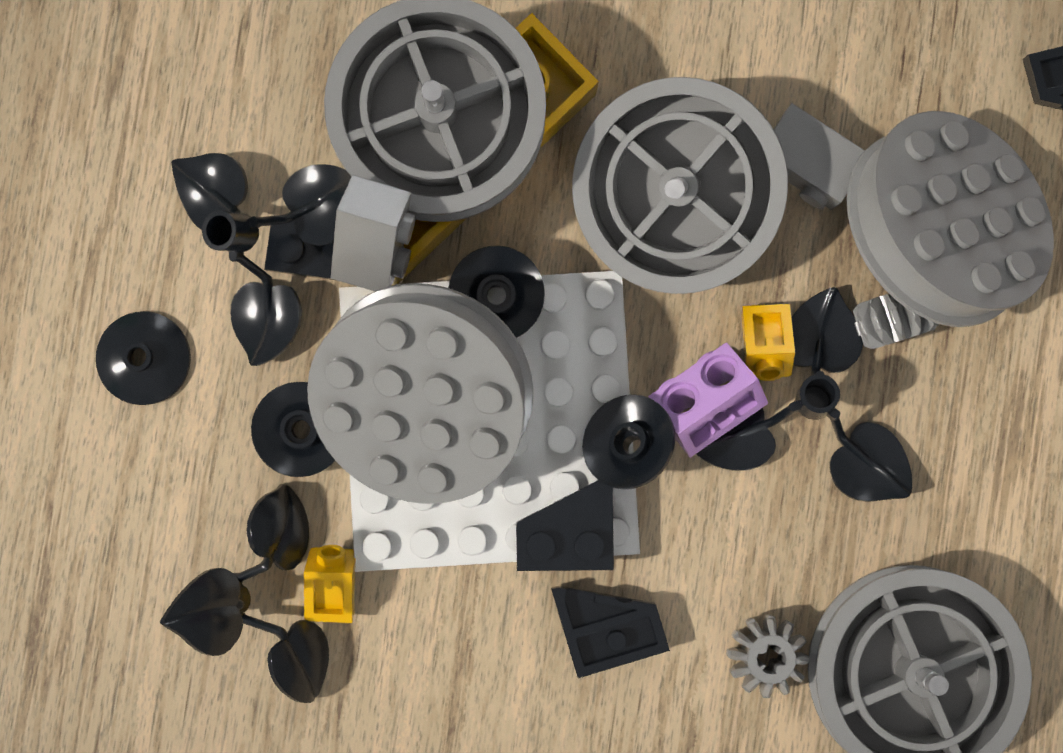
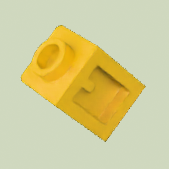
M790 304L742 306L744 363L758 379L763 381H774L781 377L791 376L795 346Z
M325 545L310 549L304 569V620L337 623L353 622L356 564L354 549H344L338 545Z

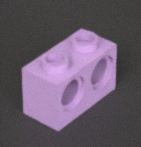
M727 342L716 350L704 354L697 363L677 377L665 381L658 390L648 396V398L659 403L667 411L674 425L675 439L690 458L768 404L759 379ZM730 381L729 383L720 386L724 382ZM691 408L689 411L681 413L683 410Z

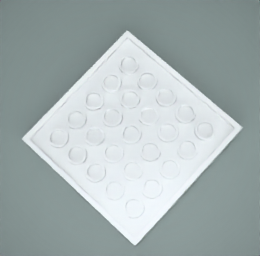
M614 271L541 275L545 290L541 314L535 324L526 333L517 338L525 353L532 375L533 406L531 416L511 462L503 473L487 487L463 499L445 503L425 504L407 502L386 496L367 487L350 475L354 558H356L355 572L517 562L516 521L598 480L590 472L584 460L582 445L585 429L591 417L601 406L614 398L630 395L623 281L621 276ZM449 281L422 282V284H432L448 288ZM358 286L339 288L341 317L356 302L375 291ZM494 287L488 292L487 298L492 304L498 305L504 302L506 293L502 288ZM633 442L629 446V454L634 453ZM613 488L614 556L640 554L636 488Z

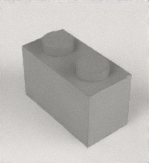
M791 103L774 127L784 152L788 182L801 190L799 196L811 206L821 210L826 206L833 210L845 198L853 167L865 150Z
M352 175L336 210L330 279L378 291L390 287L395 276L399 278L404 277L410 260L411 250L403 247L404 244H409L416 221V215L409 214L411 192Z

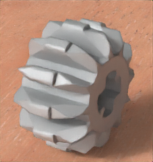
M889 293L859 303L853 310L856 320L854 324L858 336H861L864 347L870 349L879 348L932 331L938 326V323L929 321L904 307Z
M770 614L765 615L763 629H760L755 619H747L746 625L751 632L747 637L738 630H734L732 633V637L742 644L741 648L732 647L726 650L728 658L740 660L730 669L731 675L734 678L745 676L742 688L748 693L759 685L760 694L763 698L771 697L773 684H776L783 695L789 694L790 687L786 682L789 676L800 683L804 680V675L795 669V665H805L810 662V657L807 654L795 652L806 644L805 637L801 634L791 636L794 624L788 620L782 622L777 628L776 619ZM768 645H771L770 647L778 653V657L770 659L768 667H766L757 657L758 654L766 653Z

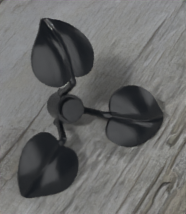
M208 153L196 157L174 159L171 161L179 197L192 222L202 230V236L207 246L217 251H228L230 261L239 262L262 281V283H247L237 291L231 303L230 314L233 330L246 351L250 365H263L281 355L293 342L301 326L302 307L297 292L291 286H273L272 277L248 259L244 252L250 250L256 244L259 238V227L286 224L294 221L297 235L304 242L317 246L333 243L336 210L351 176L345 169L334 165L317 164L304 167L289 177L283 187V200L291 212L283 215L251 217L248 214L241 213L237 208L247 196L248 181L245 170L235 158L222 153Z
M835 287L826 289L808 299L791 317L795 346L793 365L797 367L812 366V376L803 382L797 391L795 401L764 420V410L761 408L696 453V455L705 462L725 470H752L767 462L775 452L776 442L768 428L798 411L804 417L811 420H819L827 416L831 420L837 440L843 445L833 453L829 463L830 474L835 486L844 495L858 501L874 502L905 499L912 493L911 468L906 453L894 434L887 428L871 422L859 424L852 431L850 438L844 433L839 418L840 411L835 408L840 399L839 386L833 378L825 375L821 369L828 373H840L849 369L858 360L862 352L863 341L861 336H858L854 324L856 322L855 317L842 299L839 290Z
M279 484L276 489L265 494L256 502L247 521L246 531L249 545L257 556L264 558L263 561L240 573H232L224 568H213L204 571L177 595L161 618L160 624L180 636L194 650L208 656H219L231 650L241 635L243 624L276 635L280 641L270 649L267 658L273 682L290 699L299 703H311L320 693L329 663L328 641L322 629L314 622L299 620L291 625L287 633L281 626L248 616L244 613L250 606L251 596L247 587L242 584L243 581L269 570L273 563L284 571L294 569L301 562L308 547L309 522L304 506L289 486Z

